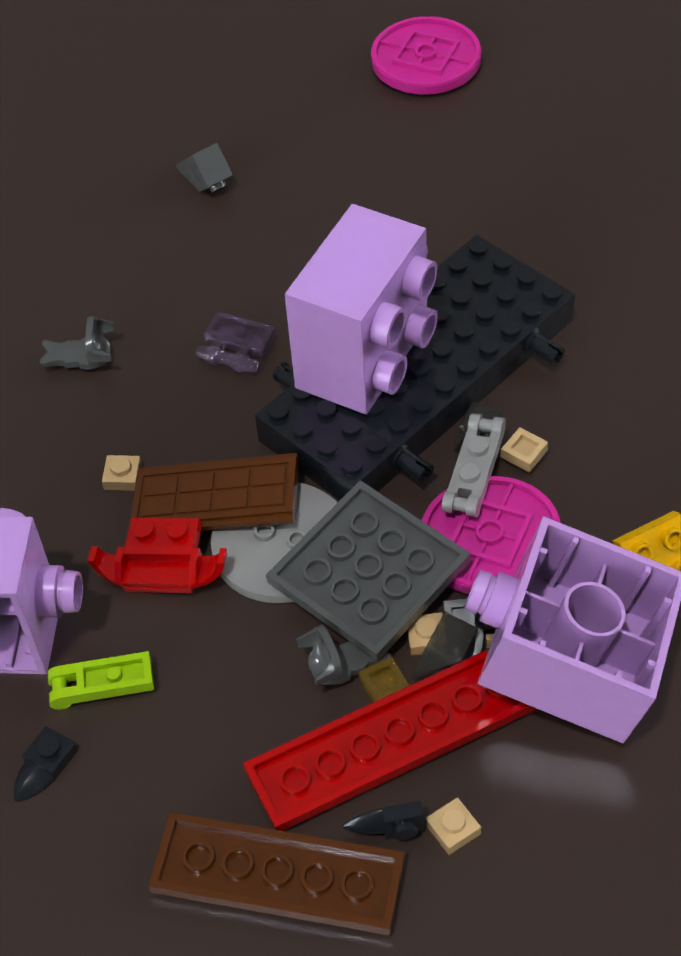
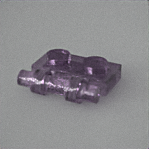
M217 311L204 332L205 342L211 343L209 347L198 345L195 356L205 359L206 363L211 365L223 364L230 366L233 371L244 373L245 371L256 373L259 361L249 358L251 355L261 358L265 356L276 336L275 327ZM229 348L232 350H236L237 352L234 355L231 353L224 352V349Z

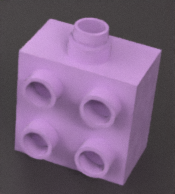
M351 204L285 293L295 388L366 415L382 392L390 395L397 392L407 370L406 355L413 345L425 348L430 342L437 325L438 313L436 310L427 307V298L435 284L438 266L435 261L427 259L428 248L425 227Z
M0 508V673L47 674L58 618L63 613L79 612L83 597L82 576L79 571H65L62 565H49L33 517H26L12 509Z
M543 516L517 566L515 575L511 576L499 571L496 576H493L491 572L479 570L464 608L474 614H481L479 621L496 628L477 684L624 743L657 696L681 602V571Z

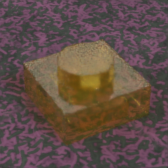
M392 656L358 672L359 680L372 702L409 686Z

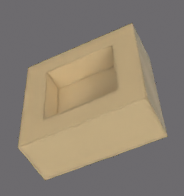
M519 427L501 448V458L530 472L548 451V442Z
M107 455L102 478L103 489L135 491L137 472L142 467L140 456Z
M442 612L421 615L408 628L407 633L411 656L448 651Z
M458 797L425 818V825L448 855L481 835V826Z

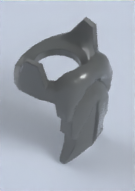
M88 316L85 337L81 338V340H67L64 343L49 340L42 341V347L46 354L40 359V365L44 367H80V369L88 370L105 366L112 358L109 342L102 336V333L113 331V322L98 319L96 316Z
M322 624L315 626L314 629L296 639L298 648H313L308 658V665L315 679V685L342 684L350 680L351 676L365 673L368 668L388 664L392 660L390 653L386 652L379 661H376L350 641L341 645L333 643L327 629Z

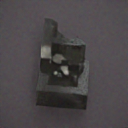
M445 611L412 674V679L415 681L423 680L425 676L436 674L461 662L477 635L478 628Z

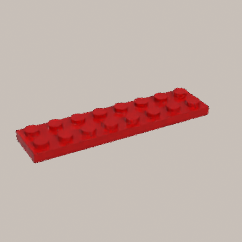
M487 649L244 762L243 767L273 828L284 831L537 710V708L477 684L489 650Z

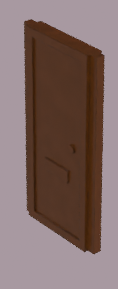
M298 453L139 468L130 523L132 517L199 518L202 524L201 531L294 523L299 474Z

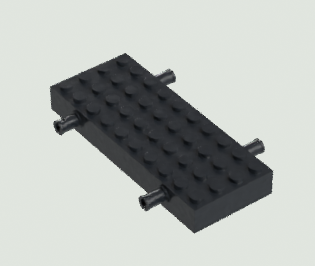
M476 235L438 266L435 284L427 298V307L436 310L438 313L434 334L425 348L413 345L406 355L407 370L402 384L395 394L390 395L382 392L366 415L295 388L293 368L288 363L282 362L280 363L281 367L278 365L275 368L273 379L288 389L255 415L258 441L277 455L298 453L299 471L339 501L360 480L378 492L402 470L416 479L417 482L423 484L425 479L422 476L428 480L434 471V466L420 458L419 455L534 354L552 366H556L557 362L559 363L562 360L565 349L550 340L573 320L575 294Z

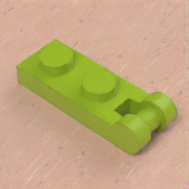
M149 651L50 668L48 670V684L52 686V691L49 693L50 707L61 710L75 703L154 690ZM71 681H76V686L67 687Z

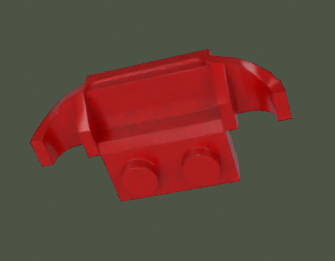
M132 517L125 547H118L116 554H109L102 551L98 546H91L87 562L101 577L109 583L123 588L125 592L193 593L195 588L205 586L221 575L227 558V548H220L219 553L213 556L202 555L200 548H198L202 530L199 518Z

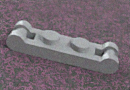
M471 413L468 429L448 489L443 495L442 512L453 514L456 510L466 512V516H479L504 436L505 418L494 417L491 420L483 418L481 414ZM480 432L490 433L489 437L479 435Z

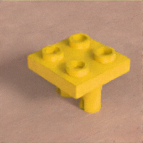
M672 511L614 539L613 544L681 571V513Z

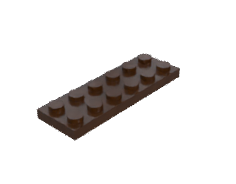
M169 812L148 887L150 893L390 936L405 852Z

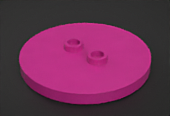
M433 16L414 17L387 27L376 37L371 48V62L378 78L392 88L413 94H436L455 89L465 84L476 74L481 63V45L477 36L469 28L456 21Z
M491 476L478 517L466 516V512L456 510L453 514L442 512V499L447 491L446 489L431 502L421 520L471 553L470 563L448 585V587L465 594L470 593L479 570L491 572L493 576H496L499 571L514 576L517 566L543 516L561 523L555 506L544 493L524 481L503 476Z

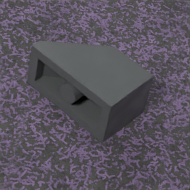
M217 143L176 164L177 169L199 192L209 187L212 193L226 186L227 184L224 179L233 175Z

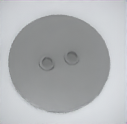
M298 483L294 523L212 530V555L218 554L220 548H227V558L220 576L233 590L247 598L265 603L294 602L267 582L266 574L338 502L329 494L316 487Z

